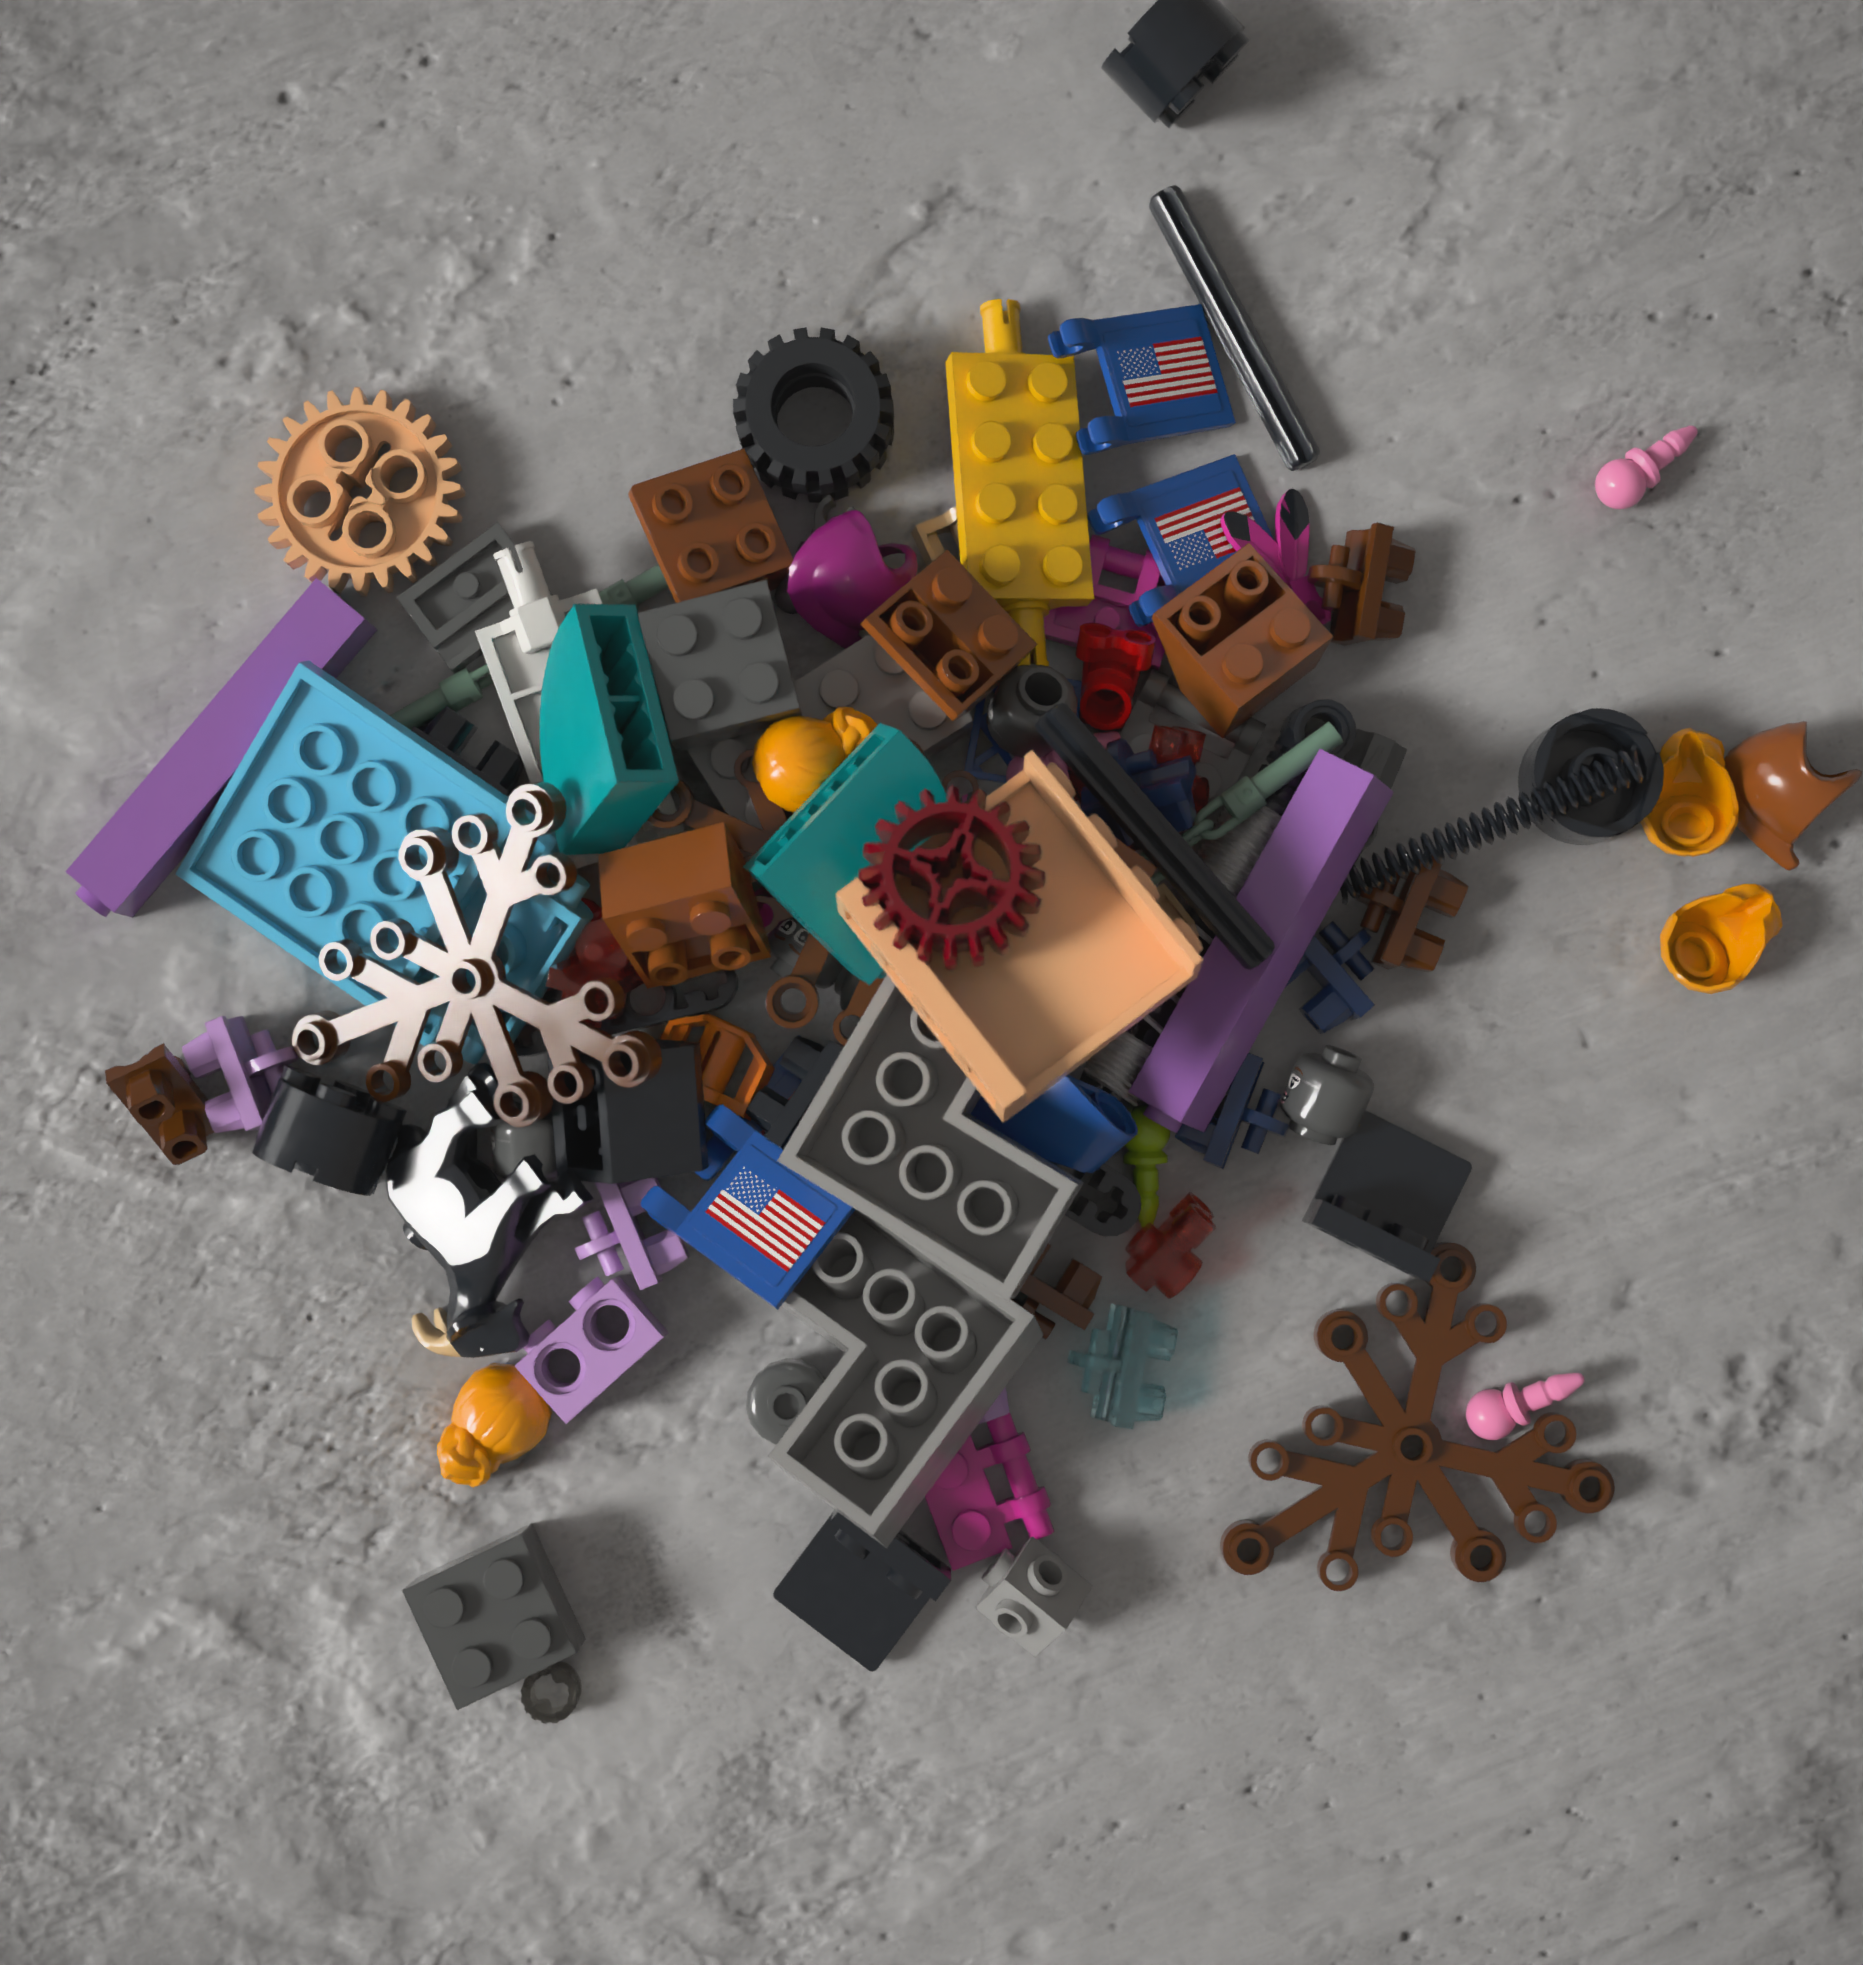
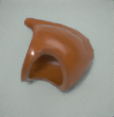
M1806 721L1786 723L1750 736L1731 749L1724 758L1725 768L1733 782L1738 801L1739 820L1737 827L1772 860L1789 871L1797 868L1800 864L1799 859L1793 852V846L1797 839L1830 804L1850 789L1862 776V771L1859 769H1852L1833 775L1822 774L1815 770L1807 757Z

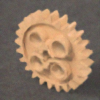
M354 387L350 405H344L333 390L329 391L327 394L328 410L321 413L307 400L303 403L308 418L305 423L301 425L289 417L283 419L287 430L291 434L288 441L271 437L267 441L279 455L277 461L258 462L257 467L264 474L272 478V483L256 487L255 494L261 500L273 503V506L260 512L258 518L266 526H280L269 536V543L277 550L291 546L285 555L284 561L293 570L307 563L304 577L311 583L316 578L321 581L329 572V587L338 594H341L349 579H352L356 592L361 596H367L371 579H377L382 588L388 593L393 592V574L399 571L412 583L416 582L417 576L413 566L414 562L420 559L432 567L438 564L435 556L429 550L433 542L444 546H451L453 544V541L442 529L443 523L462 522L463 517L456 509L448 505V501L464 497L465 490L460 484L447 481L448 478L462 471V467L456 458H441L452 447L451 442L445 434L430 438L435 430L436 423L428 414L413 422L416 408L408 399L402 401L392 411V399L385 390L379 391L372 405L368 404L366 395L360 387ZM352 437L362 439L361 452L355 459L349 462L336 461L335 452L337 446L343 440ZM383 444H390V451L383 454L379 459L378 451ZM406 467L417 469L418 477L410 490L402 493L390 491V481L396 471ZM354 485L359 488H365L368 485L372 489V493L367 499L361 496L353 499L349 492ZM317 492H329L331 502L326 512L318 517H306L304 507L308 498ZM377 521L386 523V534L379 545L373 548L359 546V535L365 525ZM342 525L343 533L337 541H332L330 537L332 532L338 530Z

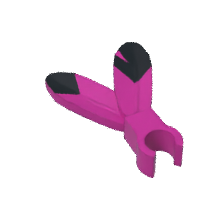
M1289 489L1281 496L1276 506L1275 541L1246 515L1235 511H1228L1222 515L1220 520L1222 530L1227 541L1236 551L1250 543L1323 625L1331 620V611L1321 608L1323 598L1319 596L1314 584H1310L1307 581L1308 575L1304 576L1308 565L1310 522L1308 508L1299 491Z

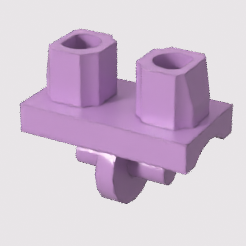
M220 1016L204 1023L207 1032L184 1045L182 1052L189 1070L195 1078H203L222 1070L230 1092L205 1101V1112L212 1130L215 1133L245 1129V1131L259 1130L277 1082L283 1072V1067L296 1062L300 1058L292 1046L276 1050L268 1029L250 1035L243 1016L227 1019L226 1016Z
M657 1178L616 1184L595 1183L615 1231L608 1232L600 1211L582 1217L591 1241L574 1248L579 1260L597 1253L605 1275L609 1276L624 1269L615 1249V1245L620 1243L640 1290H643L663 1280L661 1274L672 1270L690 1257L684 1241L669 1230L646 1239L636 1215L646 1211L640 1203L647 1192L653 1186L661 1188Z

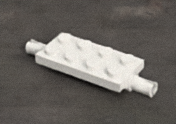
M527 541L514 545L523 568L521 573H519L514 556L509 548L493 554L495 561L499 565L514 609L509 611L510 618L476 630L475 633L530 783L544 782L540 755V704L545 668L553 640L561 623L574 604L603 603L597 588L559 600L558 595L551 596L534 551L533 541ZM671 792L658 806L659 810L667 815L677 811ZM646 821L625 848L684 831L683 824L673 828H660ZM599 854L567 856L573 860L576 869L598 862Z

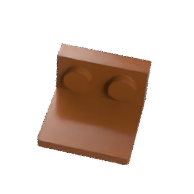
M745 449L646 480L631 487L628 496L675 603L767 580L769 590L772 591L788 575L793 557Z

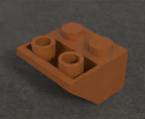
M1250 543L1246 544L1162 606L1152 616L1153 623L1181 692L1221 738H1224L1312 671L1333 638V635Z
M948 550L930 563L861 623L862 627L952 721L969 713L1038 645Z
M725 822L598 855L603 920L647 989L660 985H677L688 978L719 970L739 969L748 963L771 957L770 944L749 873L743 868L746 864L745 859Z

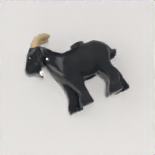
M486 1062L477 1063L470 1069L462 1083L449 1098L447 1108L434 1114L429 1132L413 1124L401 1126L397 1136L398 1143L392 1157L388 1160L386 1168L388 1200L405 1222L403 1224V1231L406 1237L416 1247L428 1250L445 1269L450 1288L448 1313L440 1307L434 1310L436 1328L431 1324L426 1315L416 1313L412 1317V1329L419 1342L426 1349L439 1355L451 1357H487L518 1352L528 1345L530 1335L520 1318L524 1304L523 1299H516L508 1305L496 1300L516 1265L539 1231L556 1215L574 1212L594 1199L571 1169L565 1170L555 1181L548 1182L542 1171L543 1164L535 1154L523 1157L502 1184L489 1166L477 1159V1128L496 1126L502 1121L494 1108L495 1091L499 1084L492 1066Z

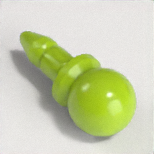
M1148 1105L1136 1106L1131 1113L1138 1131L1137 1135L1125 1145L1129 1151L1123 1156V1163L1136 1165V1168L1133 1170V1184L1136 1185L1141 1196V1212L1138 1219L1141 1227L1148 1230L1154 1225L1159 1208V1196L1156 1193L1159 1190V1170L1156 1168V1165L1168 1163V1155L1162 1149L1169 1141L1171 1130L1143 1115Z

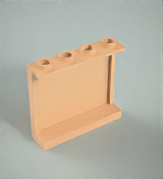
M1033 750L1024 756L1023 771L986 797L985 810L988 812L1004 801L1010 805V817L1005 826L1022 820L1029 824V836L1023 843L1040 845L1042 850L1041 860L1032 867H1037L1045 872L1044 887L1032 891L1041 898L1039 913L1022 914L1029 923L1027 935L1019 937L1004 930L1010 943L1007 954L1001 956L989 944L983 946L985 956L983 966L979 968L974 967L970 961L969 952L958 953L957 969L948 971L944 965V953L935 951L932 962L927 966L925 962L917 959L918 944L915 943L912 946L908 942L901 950L893 946L894 937L899 930L894 923L881 931L875 928L873 923L884 910L879 904L865 907L862 902V897L873 889L866 888L857 877L836 893L838 913L1003 1123L1196 979L1203 962L1202 957L1198 954L1202 951V945L1190 926L1179 917L1171 921L1156 902L1160 895L1149 876L1137 865L1131 869L1127 867L1113 850L1117 847V841L1105 822L1096 814H1092L1087 818L1073 801L1072 797L1075 796V790L1064 772L1053 762L1045 766ZM953 833L934 835L918 847L924 849L940 848L950 840ZM977 838L974 855L976 862L986 869L992 870L993 878L1009 883V875L1001 857L991 846ZM962 854L959 857L956 869H952L947 878L941 877L943 901L948 887L952 888L956 879H963ZM896 874L895 886L900 897L913 912L926 919L929 913L930 896L921 888L913 886L911 878ZM989 904L987 909L975 906L962 908L955 914L950 925L965 924L977 920L990 912L996 905Z

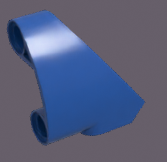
M1069 1074L1004 1123L983 1096L980 1097L971 1115L1044 1159L1083 1173L1095 1172L1134 1138L1138 1131L1132 1115L1117 1098L1102 1089L1073 1078Z

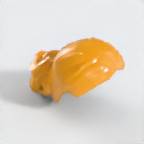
M840 706L837 707L835 712L828 714L822 720L806 716H793L774 722L755 744L752 761L755 776L770 801L784 810L795 812L872 732L877 724L870 716L856 711L852 707Z
M1685 728L1674 733L1661 747L1659 754L1664 768L1662 791L1653 810L1640 821L1651 843L1667 854L1682 857L1711 854L1729 841L1739 820L1738 801L1733 782L1725 768V749L1722 741L1706 732L1695 731L1692 728Z
M1742 884L1728 888L1723 893L1700 897L1679 908L1668 917L1660 934L1661 957L1669 972L1688 990L1707 994L1732 990L1747 977L1759 961L1766 944L1779 933L1783 926L1780 907L1774 900V894L1759 884Z
M492 1363L476 1370L461 1388L453 1406L451 1424L444 1428L441 1440L437 1444V1455L441 1475L444 1479L471 1487L486 1484L491 1474L498 1470L500 1464L518 1459L536 1447L546 1435L552 1415L551 1407L518 1371L515 1365Z

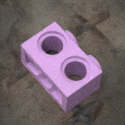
M598 1276L589 1282L569 1300V1303L576 1311L558 1327L549 1319L530 1335L528 1345L523 1348L528 1354L515 1365L518 1371L565 1424L576 1417L669 1334L667 1329L620 1276L611 1279L606 1285ZM614 1305L626 1313L629 1320V1329L623 1339L610 1340L599 1332L596 1320L598 1312L603 1306ZM555 1349H568L578 1357L580 1374L575 1382L564 1383L554 1378L551 1374L549 1358Z

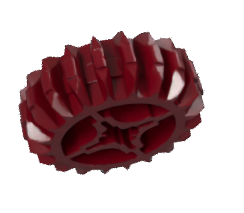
M952 784L947 788L946 802L935 804L934 795L925 788L920 792V810L915 812L908 803L901 800L895 805V813L900 825L885 819H879L876 823V834L883 842H867L864 845V858L873 865L860 869L859 879L866 888L873 890L862 897V902L865 907L879 904L884 910L873 923L878 931L886 929L892 923L897 926L899 930L892 944L898 950L903 949L908 942L912 946L915 943L918 944L917 959L925 962L927 966L932 962L935 951L943 952L945 969L948 971L957 969L958 953L969 952L971 963L974 967L979 968L985 963L984 945L989 944L1001 956L1009 952L1010 943L1004 930L1019 937H1025L1029 932V923L1022 914H1037L1041 908V898L1032 891L1044 887L1045 872L1032 866L1041 860L1042 850L1039 844L1023 843L1030 832V826L1025 820L1016 821L1005 826L1010 817L1011 810L1010 805L1006 801L997 804L988 812L985 810V792L979 789L972 795L970 804L960 803L959 788ZM943 833H953L950 840L940 848L924 849L917 846L914 852L910 851L918 843L929 837ZM977 838L991 846L1001 857L1009 875V883L993 878L992 870L986 869L976 862L974 855ZM962 854L963 879H956L953 887H948L943 901L941 877L947 878L951 870L956 869L959 857ZM896 874L911 878L913 886L919 887L930 896L929 913L926 919L913 912L902 900L895 886ZM989 904L996 905L990 912L977 920L965 924L950 925L955 914L962 908L975 906L987 909Z

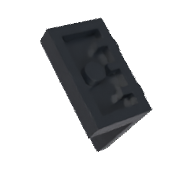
M1365 1111L1356 1134L1349 1138H1342L1302 1222L1416 1279L1430 1282L1441 1260L1432 1255L1431 1252L1472 1170V1164L1399 1126Z
M834 1509L775 1588L773 1596L779 1603L859 1664L873 1672L878 1669L928 1600L931 1598L935 1602L951 1582V1568L900 1530L886 1548Z

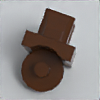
M1377 522L1373 523L1370 529L1347 531L1345 546L1332 545L1328 565H1313L1309 567L1307 581L1310 584L1324 588L1321 608L1333 611L1330 633L1333 635L1331 643L1346 646L1369 640L1387 641L1399 638L1402 635L1405 618L1403 606L1382 601L1385 581L1398 584L1408 580L1413 571L1416 550L1392 539L1393 526Z
M1432 856L1433 867L1431 870L1425 868L1421 861L1419 875L1414 874L1409 869V876L1404 881L1398 897L1393 895L1400 880L1397 872L1395 885L1388 883L1384 877L1385 885L1383 890L1372 887V893L1369 895L1360 888L1361 894L1357 901L1368 906L1360 924L1361 928L1377 933L1385 913L1390 914L1371 963L1388 970L1403 966L1424 972L1433 971L1444 948L1445 940L1416 928L1423 909L1426 907L1444 916L1453 918L1459 911L1469 886L1449 872L1442 870V864L1437 863Z
M164 1043L153 1048L148 1054L133 1064L114 1066L105 1071L106 1084L173 1165H180L206 1152L208 1149L206 1136L215 1133L205 1112V1101H208V1099L190 1077L191 1073L182 1059L173 1056Z
M1049 1243L1020 1290L1026 1297L1022 1302L1015 1298L1012 1299L1016 1304L1034 1315L1043 1333L1042 1338L1045 1340L1052 1332L1056 1323L1036 1311L1039 1303L1085 1331L1095 1315L1089 1307L1095 1299L1102 1279L1100 1274L1074 1258L1069 1262L1055 1287L1036 1277L1034 1273L1051 1247Z

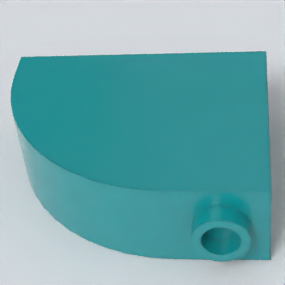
M574 604L561 623L549 652L540 704V755L544 782L557 787L566 802V818L562 826L555 831L559 853L566 855L603 854L625 848L679 782L636 605Z
M879 723L743 866L851 974L869 986L876 978H885L887 974L838 913L836 893L857 877L859 878L860 869L873 865L864 858V845L867 842H883L876 834L875 825L879 819L889 820L900 825L895 813V805L900 800L908 803L916 812L921 809L920 792L926 788L934 795L935 804L946 802L944 788L929 761L899 729ZM927 838V839L921 841L920 843H918V844H917L916 846H914L910 851H913L917 846H920L922 843H924V842H925L926 840H928L929 838Z

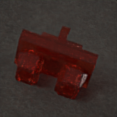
M600 918L585 925L576 940V955L549 968L546 986L562 990L561 1000L579 994L581 988L588 982L607 977L614 979L621 985L626 1002L627 992L639 987L644 982L633 965H628L629 959L603 918ZM597 988L595 992L596 1003L600 1008L606 1010L608 1007V997L603 990ZM625 1003L622 1010L617 1015L610 1017V1019H617L623 1015ZM589 1018L583 1020L597 1028H601L602 1020L594 1021Z

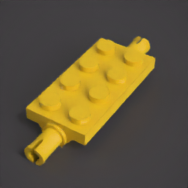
M994 299L984 302L980 306L985 353L951 352L945 362L960 563L1038 644L1018 666L1030 665V663L1049 666L1046 653L1044 617L1049 615V610L1062 606L1087 607L1094 599L1083 460L1076 439V432L1080 430L1074 356L1055 358L1053 355L1023 353L1019 315L1021 311L1020 303L1016 300L1008 299L1006 301L1007 310L1003 311L1002 299Z

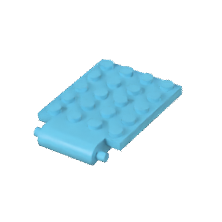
M311 661L299 662L175 875L367 1006L388 997L353 978L334 981L326 977L319 966V954L322 948L328 943L350 939L361 947L364 954L421 984L440 977L404 957L393 960L382 959L373 951L370 943L371 931L376 924L394 918H402L412 925L416 933L446 948L421 882L410 877L400 865L399 850L402 841L409 833L428 827H440L452 835V828L457 819L469 814L485 813L495 821L498 827L497 843L502 854L512 827L506 816V806L509 797ZM525 809L528 819L533 822L535 815ZM472 823L469 828L470 838L478 845L481 840V831L476 824ZM555 832L538 836L527 870L531 869L533 862L537 858L559 852ZM419 846L421 862L426 866L428 860L427 853L422 846ZM459 851L458 864L448 877L470 934L473 937L487 893L472 855ZM550 862L547 868V872L553 863ZM577 874L574 885L565 892L554 895L540 894L513 906L496 953L504 964L507 981L543 998L593 919L592 911L581 901L590 886L583 877ZM549 878V880H550L553 884L557 885L556 882H554L553 880H551V879ZM390 929L388 932L389 943L393 948L397 949L399 944L398 936L394 930ZM338 950L337 962L345 970L347 966L346 957L342 951ZM466 969L467 981L471 988L474 989L475 977L470 970ZM449 1002L431 1009L420 1040V1044L423 1046L436 1041ZM500 1009L514 1044L527 1022ZM474 1019L461 1051L463 1060L471 1064L479 1063L486 1052Z

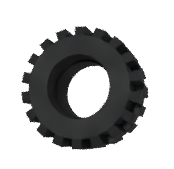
M807 327L793 329L795 340L784 343L779 334L768 340L770 350L768 353L762 355L756 350L748 359L750 371L748 374L740 373L736 383L738 398L733 399L735 427L742 449H745L753 469L756 468L759 472L760 480L768 487L772 488L776 484L781 487L783 496L796 500L798 493L808 495L809 503H820L822 495L834 493L836 500L849 496L848 488L857 484L862 489L871 481V471L874 468L881 470L887 459L886 450L888 445L892 446L894 437V405L891 396V385L887 374L880 372L879 360L871 351L864 355L860 350V341L847 335L845 340L841 342L836 340L835 330L822 327L819 337H808ZM811 387H823L839 393L849 402L853 413L852 420L842 435L827 444L818 446L802 445L790 440L780 431L777 423L779 411L786 400L796 392Z

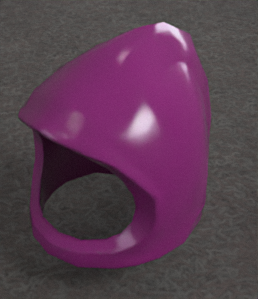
M850 510L832 517L824 525L817 528L798 550L789 569L787 592L797 613L815 630L846 649L862 639L859 631L865 630L861 625L865 618L916 576L918 569L917 556L908 545L897 543L878 545L872 526L866 517L858 510ZM891 554H905V562L899 568H890L883 560L884 557Z

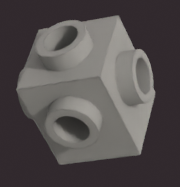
M1032 1536L1014 1555L1005 1548L993 1560L981 1578L989 1587L975 1608L993 1622L1001 1633L1011 1637L1032 1656L1036 1657L1066 1631L1093 1585L1063 1562L1059 1555L1046 1548Z

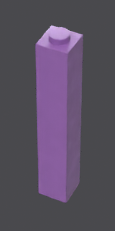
M316 578L65 871L81 885L75 892L76 895L104 917H107L112 911L133 918L190 850L298 663L309 660L336 679L375 634L377 629Z
M1322 749L1318 750L1236 898L1271 938L1275 948L1271 955L1259 966L1247 970L1243 968L1215 935L1203 957L1198 977L1188 984L1129 1090V1093L1148 1103L1143 1115L1175 1133L1179 1131L1182 1123L1202 1132L1206 1130L1394 793L1375 775Z

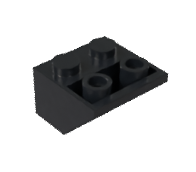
M655 1039L662 1052L661 1068L654 1078L635 1087L617 1085L606 1075L601 1061L577 1049L581 1061L590 1068L593 1074L594 1086L588 1096L570 1104L561 1103L553 1097L552 1120L557 1178L565 1170L571 1169L580 1181L616 1184L707 1169L709 1163L700 1042ZM621 1051V1062L625 1069L631 1072L633 1066L632 1059L626 1052ZM547 1053L548 1072L550 1074L554 1067ZM566 1071L564 1076L565 1084L569 1090L576 1092V1078L573 1074Z

